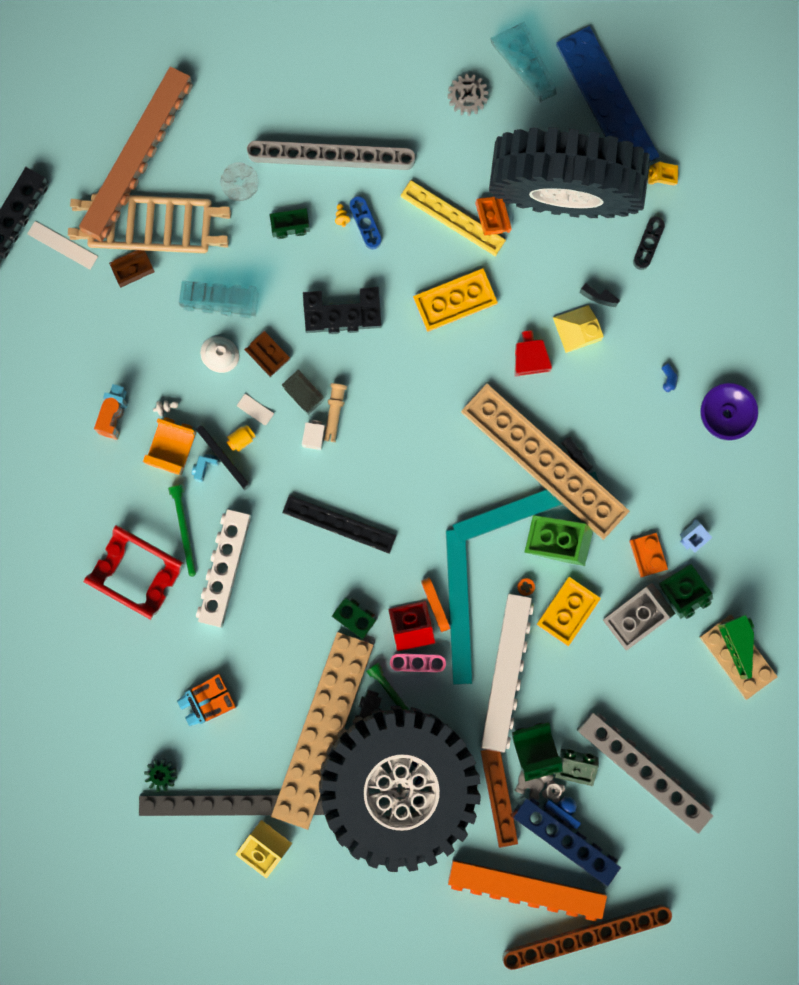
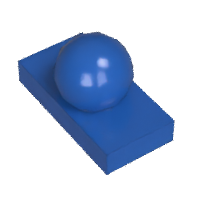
M563 797L559 801L558 806L548 799L543 804L544 807L573 828L578 829L581 823L571 816L577 810V803L573 798Z

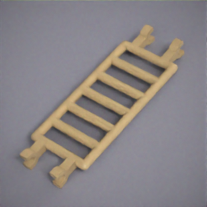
M98 193L92 194L91 201L71 199L70 207H72V211L88 210ZM129 195L125 242L114 241L116 222H113L110 227L111 232L107 237V241L103 242L82 233L80 229L68 228L70 240L88 239L87 245L90 248L207 253L209 246L228 248V236H209L211 217L230 219L231 211L230 207H211L212 201L210 199ZM136 203H147L144 243L133 242ZM155 204H166L163 244L152 243ZM174 205H185L182 245L171 244ZM193 206H204L201 246L190 245Z

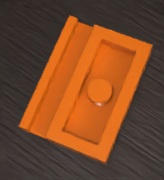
M495 197L476 199L475 204L484 236L501 234L502 232L510 233L512 228L503 199Z
M657 533L629 541L640 578L668 570Z

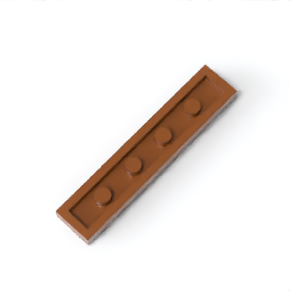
M487 749L481 750L498 846L501 848L517 845L518 840L514 819L510 816L512 809L501 752Z

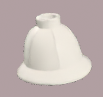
M211 337L201 347L200 354L203 363L215 372H229L238 364V349L232 341L225 337Z

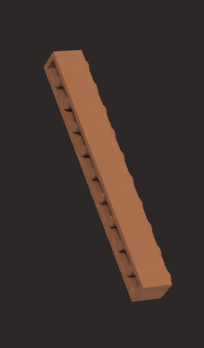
M171 66L169 67L80 223L79 228L82 233L100 242H103L104 238L109 236L111 232L110 227L113 222L119 219L122 206L128 203L131 190L137 187L140 174L146 171L148 160L155 155L157 144L159 141H163L166 134L165 130L168 125H172L175 118L174 114L177 110L181 109L185 95L189 94L193 84L189 75Z

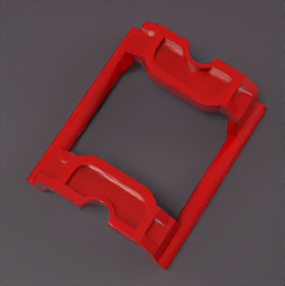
M115 525L112 531L113 536L105 548L108 553L107 558L104 560L99 559L93 571L85 577L83 582L151 620L158 613L167 598L164 595L165 588L173 587L179 577L183 562L120 526ZM128 541L161 558L166 565L163 570L157 573L147 590V600L145 603L137 604L104 585L106 579L116 572L126 553L125 547Z

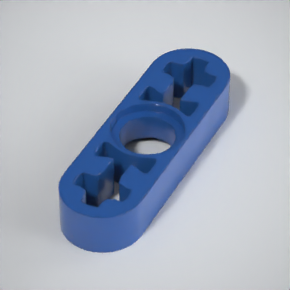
M354 197L350 201V211L367 248L377 249L381 245V236L368 205L362 197ZM356 202L363 204L361 206L362 215H360L357 208H353ZM362 219H369L371 225L368 228H363L360 225ZM371 231L373 238H378L376 244L368 243L370 236L367 232Z

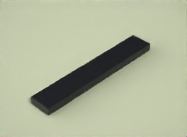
M290 495L282 512L285 515L390 554L396 535Z

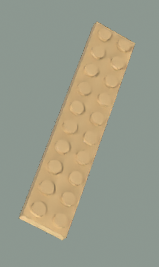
M488 384L462 409L461 413L582 522L587 524L602 540L630 512Z
M337 632L271 817L307 830L309 829L320 798L319 782H321L320 769L322 762H325L328 757L326 751L330 744L334 745L339 739L338 733L345 728L373 649V644Z

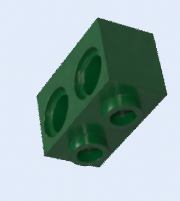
M350 597L349 600L344 598L332 617L358 637L364 639L376 623L374 619L376 615L368 609L365 611L361 610L358 607L360 603ZM345 606H350L353 609V614L349 617H345L342 614V609ZM362 617L367 618L369 621L366 628H360L357 625L358 620Z

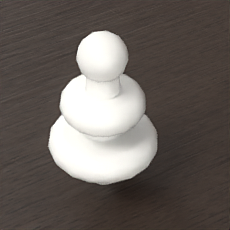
M157 401L153 412L158 411V414L163 416L164 410L169 413L171 411L170 408L178 407V402L174 401L169 404L168 401H164V405H162L161 401Z

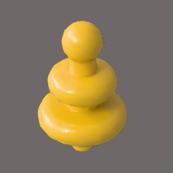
M338 204L335 223L345 227L350 222V217L347 215V211L343 210L344 206Z

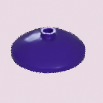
M733 383L720 384L712 388L705 395L700 408L701 420L707 431L716 438L727 441L737 440L746 436L754 428L758 419V405L754 396L743 386ZM724 411H729L730 416L726 417Z

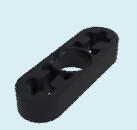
M653 217L649 220L635 253L633 265L639 270H644L650 265L663 233L665 223L659 217ZM657 222L660 228H657L655 234L652 235L653 226L651 224ZM644 240H653L654 246L652 248H646L644 246ZM643 252H646L647 254L645 256L644 261H646L647 263H643V265H640V261L637 260V258L640 259L643 255Z

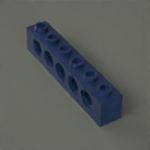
M523 797L510 816L608 887L621 869L617 865L618 860L610 854L606 857L601 853L603 849L594 842L592 845L585 841L587 837L579 831L576 834L569 830L571 826L563 820L558 822L554 819L555 814L547 808L543 811L538 807L540 803L532 797L529 799ZM534 812H538L540 815L539 820L536 822L531 821V815ZM553 823L555 825L554 832L547 833V826ZM570 835V843L563 845V837ZM585 846L587 850L586 854L584 856H579V848ZM597 858H601V866L595 868L594 861Z

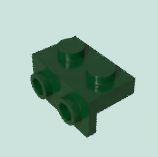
M307 208L269 214L272 236L277 237V239H284L292 234L304 236L307 232H310Z

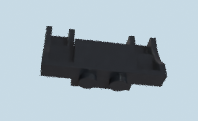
M379 287L360 288L361 303L323 306L322 291L303 292L306 333L328 332L329 334H339L340 331L346 330L348 333H357L360 329L381 328Z

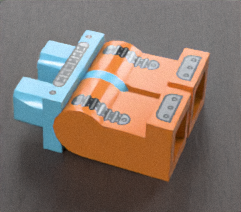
M112 384L110 393H104L103 398L105 400L102 403L94 430L99 435L118 440L120 433L116 426L118 420L123 416V408L126 409L128 405L125 401L127 392L124 390V387Z
M220 674L185 692V695L177 700L181 710L191 706L194 713L185 717L189 726L198 723L203 724L237 708L229 692L211 700V698L228 690Z

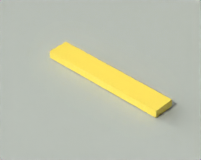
M410 180L401 194L403 199L495 257L506 242V239L498 234L484 236L479 222Z

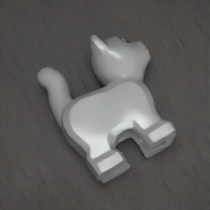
M521 770L515 791L524 794L525 789L529 788L531 789L529 796L539 800L540 791L546 782L553 779V774L525 782Z

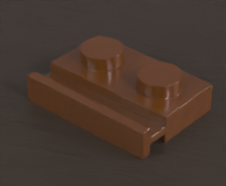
M145 250L133 251L109 263L120 288L155 272Z
M265 331L244 349L270 378L291 360Z

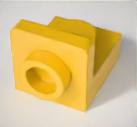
M664 162L650 165L648 184L652 185L657 182L673 186L678 184V165Z

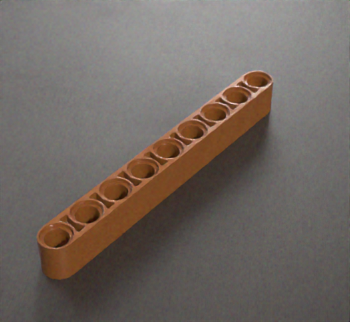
M664 905L652 906L508 949L503 953L502 960L506 968L510 970L519 969L666 925L671 921L672 913ZM666 910V917L661 920L658 919V912ZM642 915L648 917L645 925H640L638 922ZM628 921L629 928L625 931L620 930L621 922ZM603 927H610L611 931L608 936L601 935ZM586 932L592 934V938L588 942L582 940V935ZM566 938H572L573 944L570 947H564L563 941ZM553 944V952L546 953L544 951L545 945ZM529 949L536 951L535 956L531 959L525 957V953ZM509 955H515L517 957V960L514 964H508L506 962V959Z

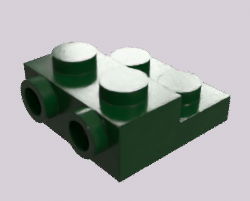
M692 564L659 583V587L670 601V605L680 619L683 617L688 619L695 614L696 609L700 607L705 609L712 603V592Z

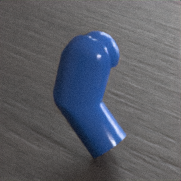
M668 363L661 368L667 376L666 383L663 384V389L666 392L675 390L678 381L677 374Z

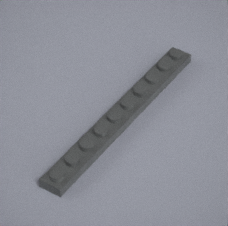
M279 795L139 796V816L272 815ZM321 796L314 815H324Z

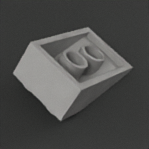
M651 583L603 619V621L627 651L676 613L655 585Z

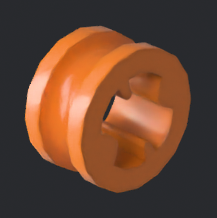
M528 578L522 579L517 586L518 592L523 596L531 595L535 590L534 582ZM523 582L531 584L530 592L526 593L525 590H521Z

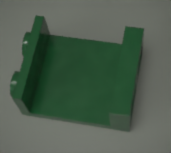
M549 722L538 723L529 728H519L512 732L513 743L525 782L563 772L560 756H558Z

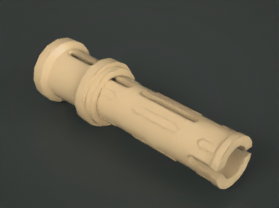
M331 383V397L328 399L330 408L324 441L329 442L331 434L330 441L336 442L340 410L345 404L343 398L348 386Z

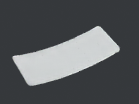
M246 394L237 404V407L263 425H267L274 415L273 412Z

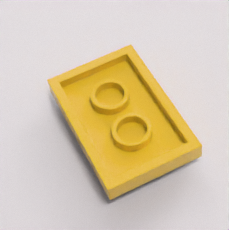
M568 577L536 625L569 646L601 598Z

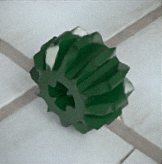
M155 759V767L152 764H148L147 767L151 771L144 772L145 775H150V778L145 779V782L152 781L149 788L152 789L157 785L156 792H160L161 786L164 791H167V784L171 787L175 785L170 779L176 780L178 776L172 775L173 772L177 771V768L170 770L172 762L165 766L166 759H162L160 764ZM158 770H160L161 773H165V776L163 777L164 780H162L161 778H157L156 774H159V772H157Z

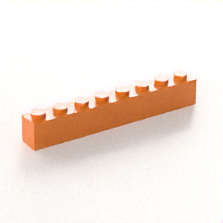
M452 860L448 878V885H451L453 890L462 891L465 888L475 895H482L483 892L490 894L489 897L501 900V897L509 898L508 902L520 904V901L527 902V906L539 908L541 905L547 907V910L558 913L559 910L566 911V915L577 917L578 914L585 915V919L591 921L603 918L607 899L605 893Z

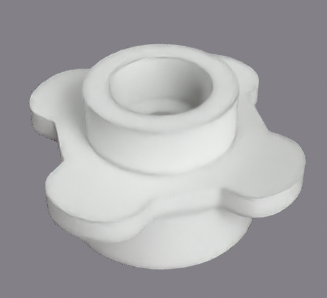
M553 780L548 781L542 795L544 798H550L553 802L557 803L560 801V796L565 791V787L562 784H556Z

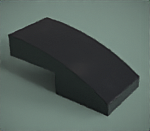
M587 283L583 285L579 292L586 298L609 307H616L620 302L608 290L605 289L602 294H599Z

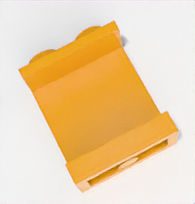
M164 417L163 420L158 418V427L149 453L145 455L143 462L181 476L196 432L188 424L182 423L180 426L174 424L175 421L170 418Z

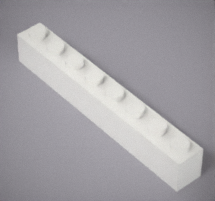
M512 594L507 596L481 749L504 753L505 749L510 747L511 737H508L509 729H513L514 718H511L512 710H516L518 699L514 697L515 691H519L521 684L518 674L523 671L524 661L521 660L522 652L526 653L527 641H524L525 633L529 634L531 623L528 622V616L533 613L534 604L531 603L532 598Z

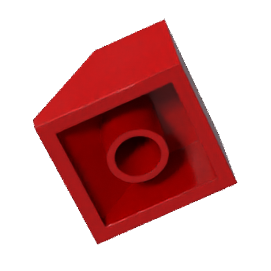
M426 601L388 609L397 651L435 643Z

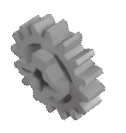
M466 74L464 79L458 76V82L452 81L453 87L449 86L448 88L450 92L448 99H452L449 105H455V112L461 110L460 115L467 112L468 116H470L472 111L478 114V108L484 109L482 103L487 104L488 99L485 97L488 96V91H484L487 85H481V78L475 80V75L469 78L468 74ZM477 90L480 92V99L476 95ZM456 91L458 92L457 94L460 95L458 101L455 96Z

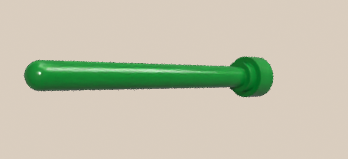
M183 485L172 486L168 490L169 495L175 501L188 574L194 577L196 570L182 502L183 493H185Z
M379 662L366 671L370 677L378 680L397 706H400L403 710H409L384 677L383 667Z

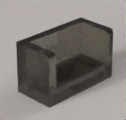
M299 369L282 384V388L307 415L325 401L323 395Z

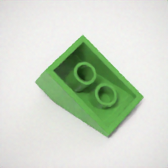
M533 515L524 552L565 563L585 566L593 531L584 523Z

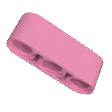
M395 654L390 659V666L395 671L441 672L446 667V660L441 655ZM401 657L404 660L403 667H394V658ZM417 657L421 658L424 663L420 669H416L412 665L413 659ZM439 658L442 660L443 665L440 669L432 667L433 659Z

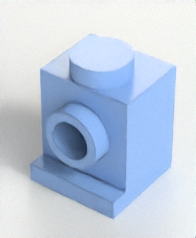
M696 519L692 525L680 534L682 538L681 544L687 550L691 548L694 553L712 539L710 534Z

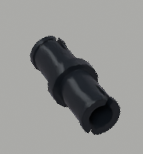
M571 436L561 443L570 454V458L584 471L588 472L593 468L583 454V449H579Z

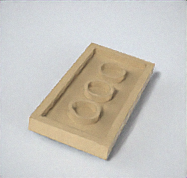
M730 614L699 638L745 700H747L776 679L777 675L754 646L752 678H740L717 626L733 619L734 617Z

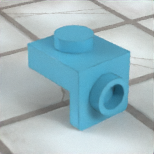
M204 454V457L199 456L197 464H194L192 468V475H194L195 480L203 482L207 464L219 465V461L215 460V456Z

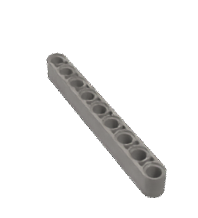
M252 141L247 146L250 160L256 163L409 170L415 163V154L408 148ZM255 148L261 150L258 155H253L251 151ZM274 149L280 151L279 154L276 156H272L270 154V152ZM292 150H296L298 155L291 157L289 153ZM311 151L317 153V156L314 158H310L307 155ZM329 152L336 154L333 159L327 158L326 155ZM348 153L355 155L352 160L345 158ZM371 154L374 158L367 161L364 159V156ZM385 155H390L393 159L386 162L382 158ZM404 156H409L412 160L405 163L401 159Z

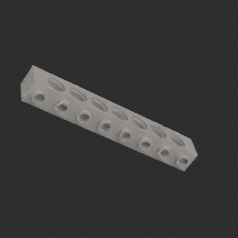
M591 713L577 731L693 831L699 834L713 817L710 813L711 808L704 802L699 804L695 800L696 795L690 790L684 791L679 787L681 783L673 776L669 778L665 775L666 770L658 763L656 766L651 763V757L644 751L641 753L635 749L637 745L629 738L624 740L620 736L622 732L613 725L610 728L605 723L606 719L600 713L596 715ZM603 727L606 730V735L600 739L597 737L596 731L598 728ZM615 740H618L621 744L618 751H613L611 748V744ZM629 753H633L636 757L635 762L632 764H628L626 761V756ZM644 766H649L650 774L646 777L642 776L641 769ZM657 780H665V787L663 789L656 787ZM678 791L680 793V800L673 802L671 795L673 792ZM690 804L695 806V812L692 815H688L686 812V808Z

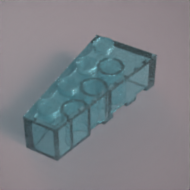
M525 22L490 38L493 47L539 102L557 95L556 87Z

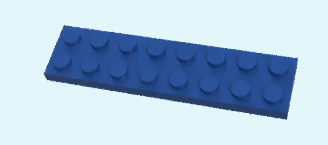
M590 26L556 42L561 56L604 136L617 137L618 142L629 141L633 143V147L643 148L645 153H649L650 162L659 158L656 148Z

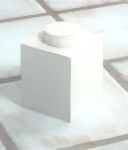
M311 420L310 423H305L302 447L322 450L325 425H321L322 422Z

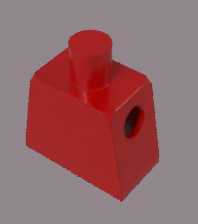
M532 330L522 332L523 342L516 343L515 377L551 372L552 366L544 341L534 340Z

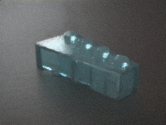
M182 281L179 305L186 311L200 309L203 313L213 314V311H217L225 316H232L233 313L240 314L242 318H251V316H256L259 293L256 286H249V289L241 287V285H233L231 288H227L226 285L215 283L212 284V287H208V284L204 282Z

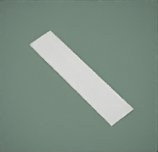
M36 221L27 233L90 270L98 258L93 253Z

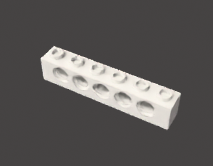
M227 509V512L222 515L220 524L223 525L221 532L218 531L216 537L218 547L216 551L213 550L211 556L213 566L212 569H208L206 575L208 585L207 588H203L201 599H204L202 607H198L196 614L200 623L223 627L251 516L248 514ZM229 527H237L238 532L235 536L228 535ZM227 544L233 547V551L229 555L223 553V547ZM221 563H226L228 565L227 572L219 573L218 566ZM221 582L223 584L222 591L215 592L213 590L214 583ZM212 600H216L218 603V608L215 611H210L208 608V604Z

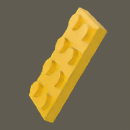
M484 268L413 296L427 332L498 304Z

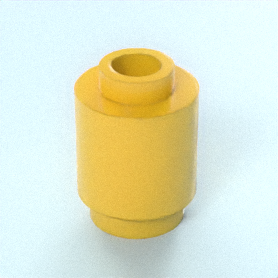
M248 425L241 426L227 436L228 441L226 443L232 451L236 449L239 452L253 442L252 439L256 436Z

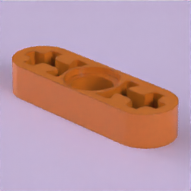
M430 577L421 580L441 633L449 630L450 626Z

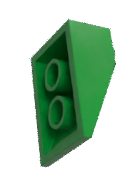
M743 615L717 626L740 678L750 679L752 678L754 624L750 617L747 618L746 615Z

